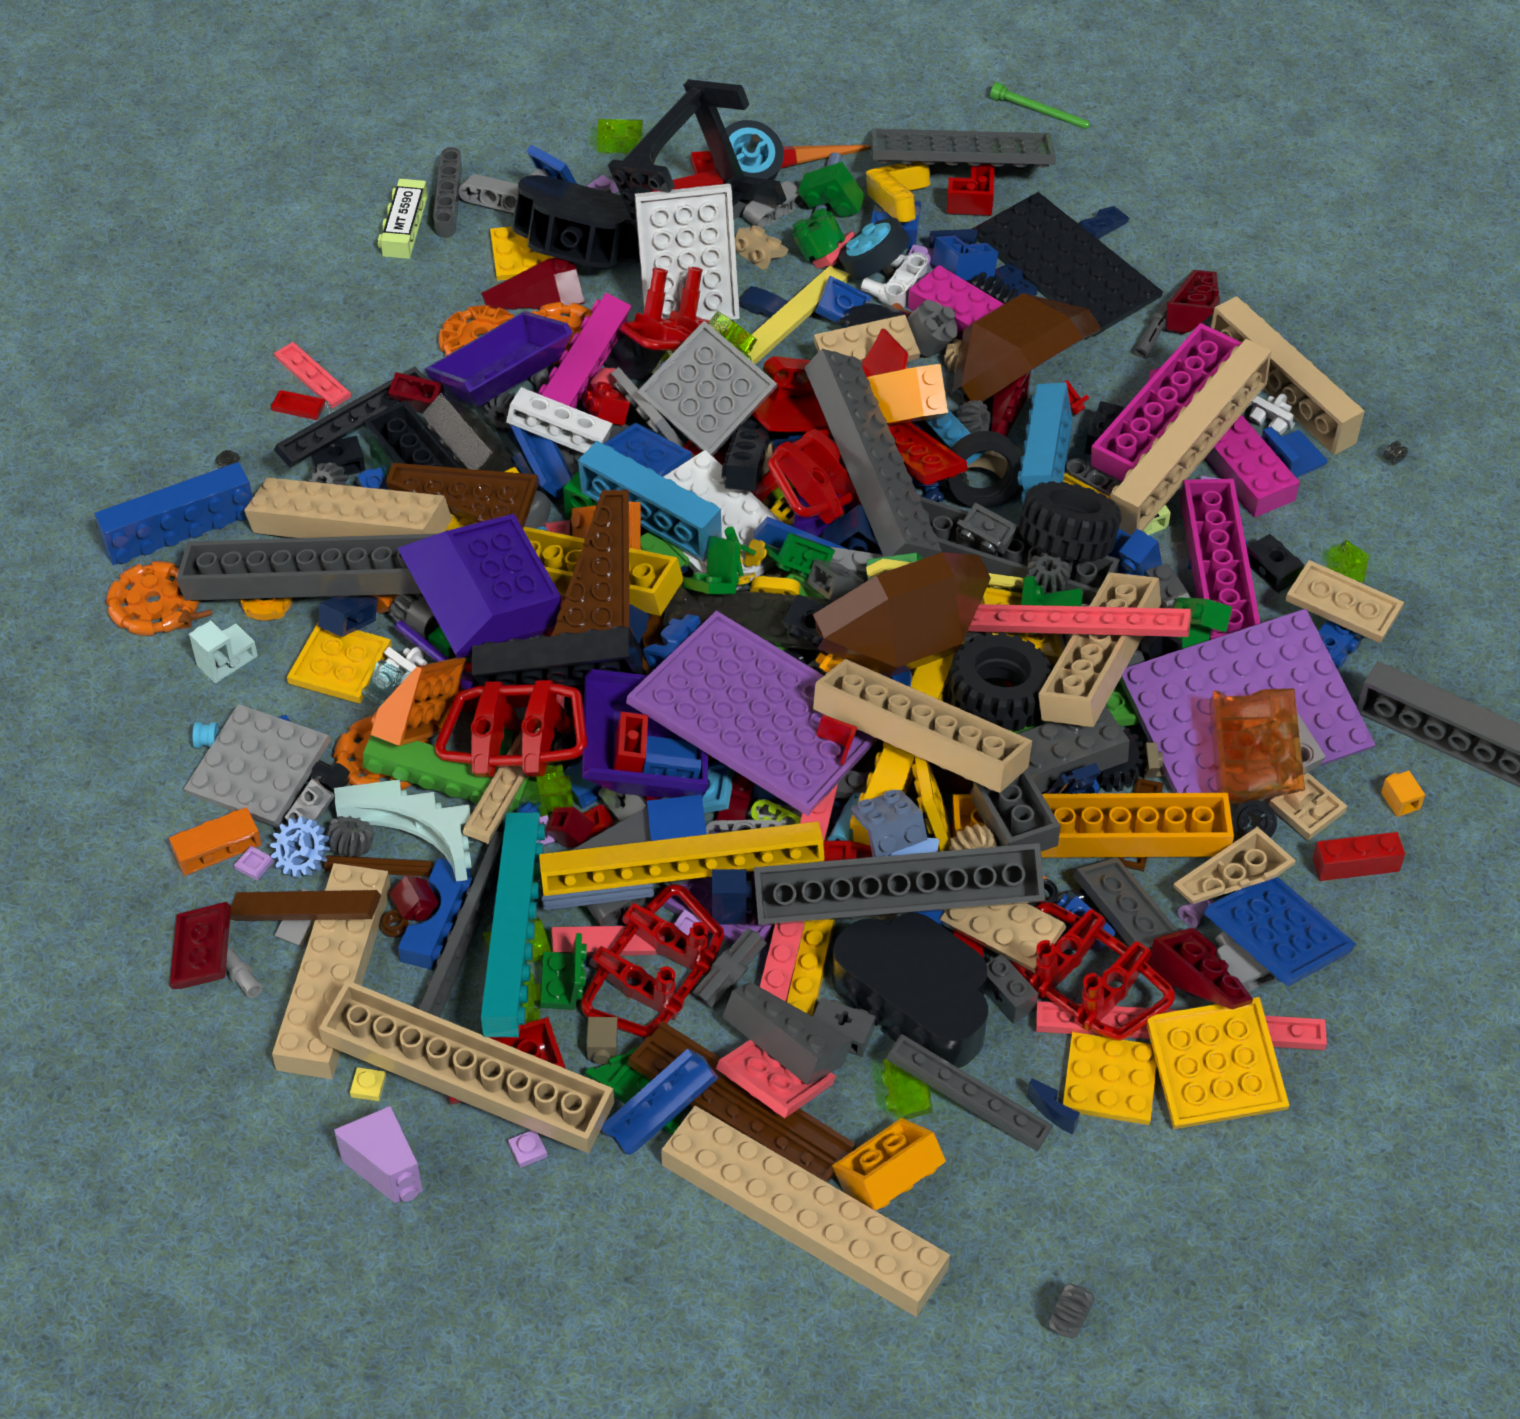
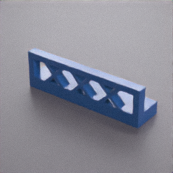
M510 424L534 474L538 475L540 486L557 499L564 495L563 487L571 480L573 475L556 442Z
M686 1049L603 1124L602 1130L605 1134L616 1138L625 1153L631 1155L714 1083L718 1076L702 1055Z

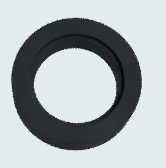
M978 431L964 436L950 449L964 460L981 451L997 452L1007 460V469L1004 476L990 487H971L962 481L960 473L955 477H947L953 494L962 503L971 507L977 503L984 508H989L1005 502L1017 491L1019 487L1018 472L1022 471L1021 459L1016 447L1006 436L993 431Z

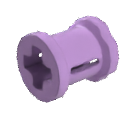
M1212 899L1195 904L1189 902L1178 909V915L1181 920L1195 928L1200 924V919L1205 915L1204 912L1207 906L1214 902Z

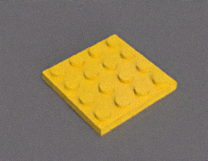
M1260 997L1253 998L1252 1004L1233 1010L1215 1004L1157 1014L1148 1019L1147 1028L1173 1130L1288 1110L1290 1105Z

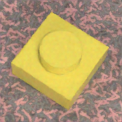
M357 1068L350 1096L380 1101L386 1072Z

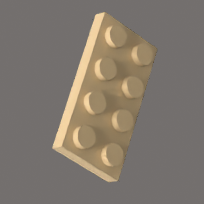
M905 315L815 334L813 339L818 352L822 348L836 351L847 356H854L862 363L871 350L880 330L886 329L909 353L907 361L919 359L920 357L919 348Z
M1311 560L1307 562L1292 585L1285 600L1378 643H1382L1404 605V602Z
M1027 903L946 910L940 918L942 925L1000 955L1003 954L1007 959L1034 973L1037 971V944L1042 940H1049L1050 945L1052 943L1055 945L1066 928L1064 922Z

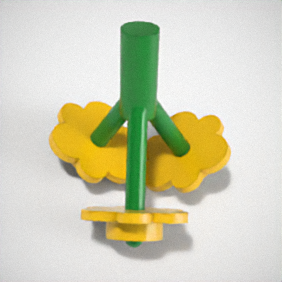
M727 527L724 530L727 539L739 541L733 527ZM754 539L750 542L749 547L739 542L738 585L744 586L750 582V578L756 575L755 572L743 573L742 551H744V556L746 557L745 565L747 567H757L767 554V550L764 548V541Z

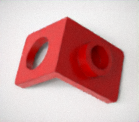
M822 715L816 735L846 746L840 764L844 765L857 727Z

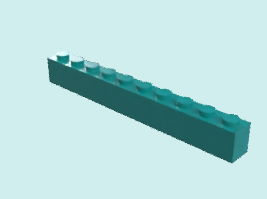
M506 813L481 1012L483 1037H519L520 1025H525L526 1008L522 1007L523 1003H528V985H525V982H530L531 968L530 964H527V960L533 959V944L529 943V941L535 939V923L532 922V919H537V902H534V899H539L540 893L539 882H536V879H541L540 862L538 860H540L539 854H544V845L540 842L546 839V825L541 824L540 813Z

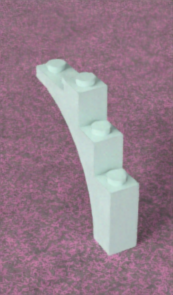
M400 779L334 788L337 818L339 816L345 818L349 816L352 818L360 817L361 821H367L369 825L400 829L417 835L433 844L445 855L453 868L456 882L467 880L466 869L472 867L470 852L464 851L469 850V844L474 843V838L463 834L464 826L471 816L469 805L442 808L441 802H435L434 792L407 795V790H401Z

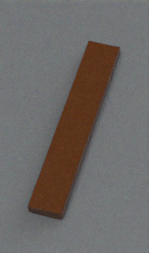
M377 890L237 892L231 906L230 919L235 921L373 919L381 894Z

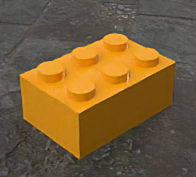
M900 1118L833 1164L832 1167L844 1193L877 1211L889 1205L890 1201L899 1194L912 1189L914 1184L925 1176L935 1173L937 1168L944 1164L946 1160L933 1131Z

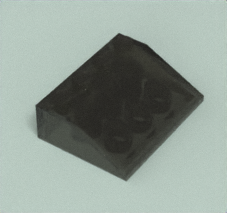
M442 393L423 412L422 416L428 422L426 424L428 429L441 437L439 439L440 443L447 449H451L454 452L452 457L461 465L464 464L467 467L466 469L505 472L516 467L518 472L521 473L512 458L515 455L479 415Z

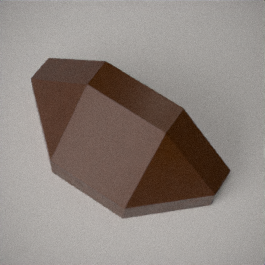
M1022 293L973 322L963 331L952 393L959 389L965 403L972 400L984 402L998 391L1082 339L1087 340L1101 328L1089 309Z
M941 552L876 575L813 614L816 620V630L819 636L824 638L817 649L842 659H847L889 678L952 655L961 646L991 577L980 555Z

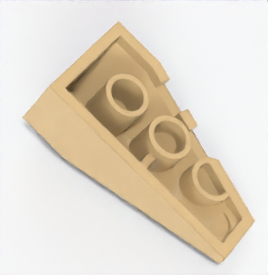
M1256 827L1175 882L1173 887L1191 904H1195L1274 879L1292 867L1296 860L1261 829Z

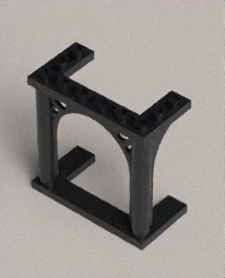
M688 79L683 84L686 93L623 160L613 159L608 164L612 178L627 208L637 235L635 194L650 192V189L670 192L675 187L666 166L654 165L664 145L694 113L720 177L723 180V184L731 185L733 207L740 199L782 205L787 200L780 181L744 176L717 110V107L746 110L750 104L742 85Z

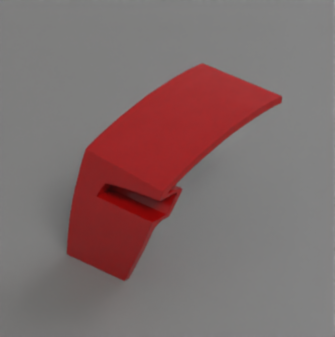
M881 329L871 350L862 362L863 371L866 377L904 370L906 369L909 353L886 329ZM773 356L764 363V373L774 380L778 387L752 415L768 431L801 432L810 431L814 428L816 430L829 429V425L804 368L811 360Z

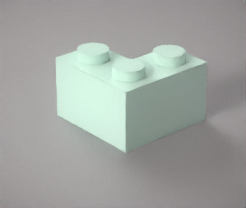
M210 620L189 634L197 666L214 683L222 680L258 656L255 641L237 624L221 631Z

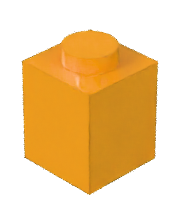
M1410 771L1400 774L1393 773L1385 778L1381 794L1396 817L1421 809L1425 793Z

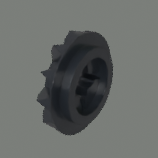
M1250 800L1241 804L1233 817V827L1236 834L1241 838L1256 828L1253 826L1245 829L1250 822L1247 814L1249 812L1254 817L1265 815L1259 823L1263 832L1271 838L1277 828V816L1273 808L1260 800Z

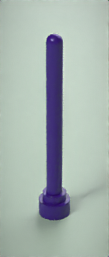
M398 621L395 627L400 633L436 662L450 659L405 622ZM463 670L460 679L463 690L480 686L472 676V672Z

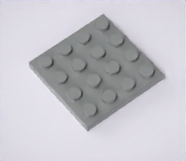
M703 321L637 393L700 450H706L713 456L778 386L774 380L707 322Z
M238 704L184 787V791L186 794L231 811L247 807L253 819L278 827L310 776L312 767L320 760L331 739L329 735Z

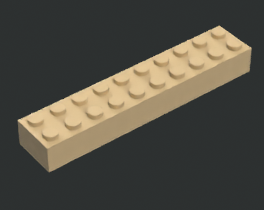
M1245 339L1240 346H1236L1230 358L1220 364L1217 373L1207 379L1204 388L1194 394L1191 403L1181 409L1175 422L1168 424L1162 437L1155 439L1150 451L1140 457L1138 465L1133 470L1130 469L1127 472L1124 481L1119 486L1116 485L1113 488L1110 499L1119 507L1122 516L1119 529L1131 536L1136 529L1143 532L1181 487L1183 481L1192 474L1267 385L1271 350L1248 339Z
M348 980L345 981L319 1027L324 1045L588 1154L614 1104L613 1088L491 1038L483 1037L479 1033Z
M697 1106L693 1107L661 1149L662 1166L915 1317L918 1316L948 1271L950 1254Z

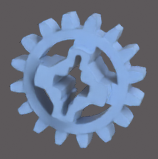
M299 817L298 821L290 818L289 826L280 824L282 832L280 834H273L277 842L270 844V847L276 849L271 858L279 859L275 866L280 869L284 868V874H293L294 877L301 878L302 875L310 877L312 876V869L321 870L318 864L320 861L327 862L328 859L323 854L330 851V848L325 846L324 843L330 838L329 836L321 835L325 828L317 826V821L308 820L304 817Z

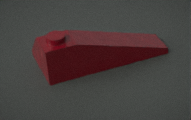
M559 258L547 259L481 293L485 304L493 309L499 307L504 310H517L518 308H532L533 310L555 302H563V305H571V303L585 304L574 263Z
M1192 271L1167 303V330H1173L1178 334L1191 332L1214 313L1215 307L1220 305L1217 272Z
M1031 371L993 395L991 431L1006 437L1008 436L1028 398Z

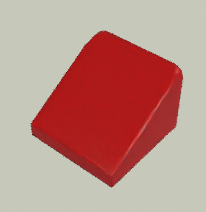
M602 804L582 813L594 823L589 837L597 836L614 826L611 811Z

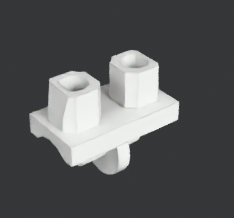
M1283 393L1278 398L1269 396L1267 401L1259 396L1252 401L1253 408L1249 415V420L1261 426L1267 417L1273 420L1268 427H1272L1280 435L1287 428L1291 430L1295 426L1293 422L1294 415L1289 413L1292 406L1286 404L1287 396Z
M388 647L384 652L388 659L381 667V670L394 680L403 669L406 673L398 681L401 684L417 666L427 664V661L424 660L425 652L419 647H415L412 650L406 648L403 651V654L406 656L405 659Z

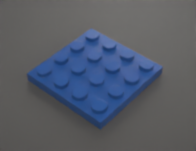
M1278 877L1239 889L1208 905L1204 912L1216 926L1226 932L1235 943L1242 946L1258 963L1267 968L1287 987L1349 954L1356 945L1355 942Z

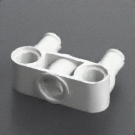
M913 253L906 256L900 255L891 263V266L897 268L888 283L882 284L866 277L862 282L861 291L877 297L884 304L892 305L899 303L904 308L908 303L909 289L927 275L928 258L922 253Z

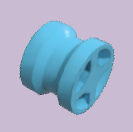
M202 722L194 723V748L211 747L220 733L218 722H211L209 725H205Z

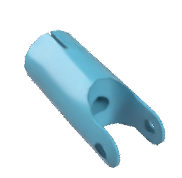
M854 793L850 796L828 841H853V830L849 828L852 817L851 807L858 804L861 793Z

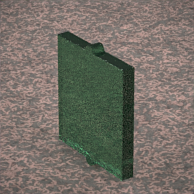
M374 436L369 438L371 464L374 469L381 467L387 480L391 466Z

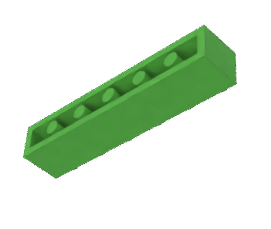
M371 735L363 752L362 768L368 769L372 773L391 776L396 780L400 779L402 782L407 781L420 785L424 789H433L446 793L450 797H459L472 801L474 804L479 803L493 777H477L472 773V764L441 760L435 753V746L420 741L398 746ZM496 766L494 775L496 774L500 766ZM527 776L507 813H518L516 809L522 804L528 788L529 776Z

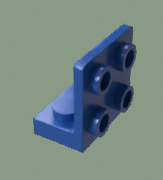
M1272 427L1263 430L1262 439L1296 478L1327 464L1326 457L1300 430L1283 437Z
M647 736L646 760L642 773L698 779L701 771V760H697L698 747L684 740Z

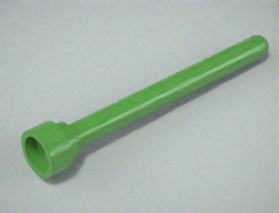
M995 82L992 87L990 99L996 101H1004L1006 99L1083 129L1090 127L1089 121L1010 92L1002 83Z

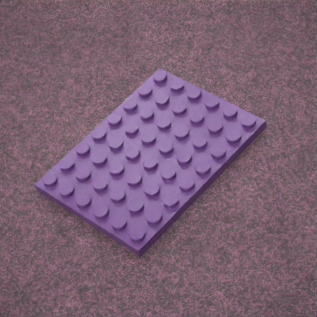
M1307 609L1127 667L1120 678L1123 689L1149 743L1157 742L1158 751H1162L1163 767L1161 768L1173 793H1228L1230 798L1288 778L1289 775L1281 769L1279 759L1275 753L1267 747L1264 734L1271 724L1298 712L1326 756L1320 766L1372 749L1376 745ZM1281 733L1285 739H1290L1286 734ZM1295 755L1296 759L1304 762L1300 756Z
M715 611L629 693L626 703L648 715L654 721L807 816L878 740V738H874L857 729L844 765L840 764L846 746L816 735L821 717L824 714L813 709L815 684L824 675L718 611Z

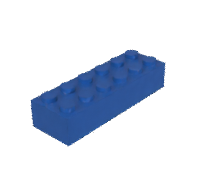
M237 462L95 512L94 514L103 546L112 565L127 563L132 558L144 554H152L155 550L166 546H174L185 539L199 537L210 530L224 528L227 524L235 521L247 520L248 518L244 510L253 496L250 482L240 463Z

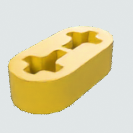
M757 576L752 579L750 594L760 600L793 602L796 595L800 593L801 585L794 579Z

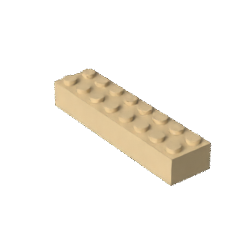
M1236 296L1215 307L1211 324L1212 329L1241 343L1248 339L1272 351L1267 385L1262 390L1275 398H1278L1282 393L1286 395V404L1292 406L1289 413L1293 414V418L1333 455L1357 443L1365 412L1360 405L1348 397L1342 389L1338 388L1311 361L1307 360L1240 298Z
M268 477L244 510L253 533L294 538L439 534L446 530L452 520L445 496Z
M1109 572L1089 607L1159 608L1161 605L1159 578ZM1073 634L1039 692L1042 720L1094 727L1143 636Z
M847 659L824 675L815 684L814 710L854 725L858 730L874 738L892 744L896 748H901L943 769L961 775L965 779L981 784L990 790L1001 793L1029 766L1032 740Z
M333 864L325 891L377 890L381 894V898L373 919L315 920L272 1052L276 1071L333 1079L341 1051L322 1043L319 1027L346 980L362 985L391 891L388 871Z

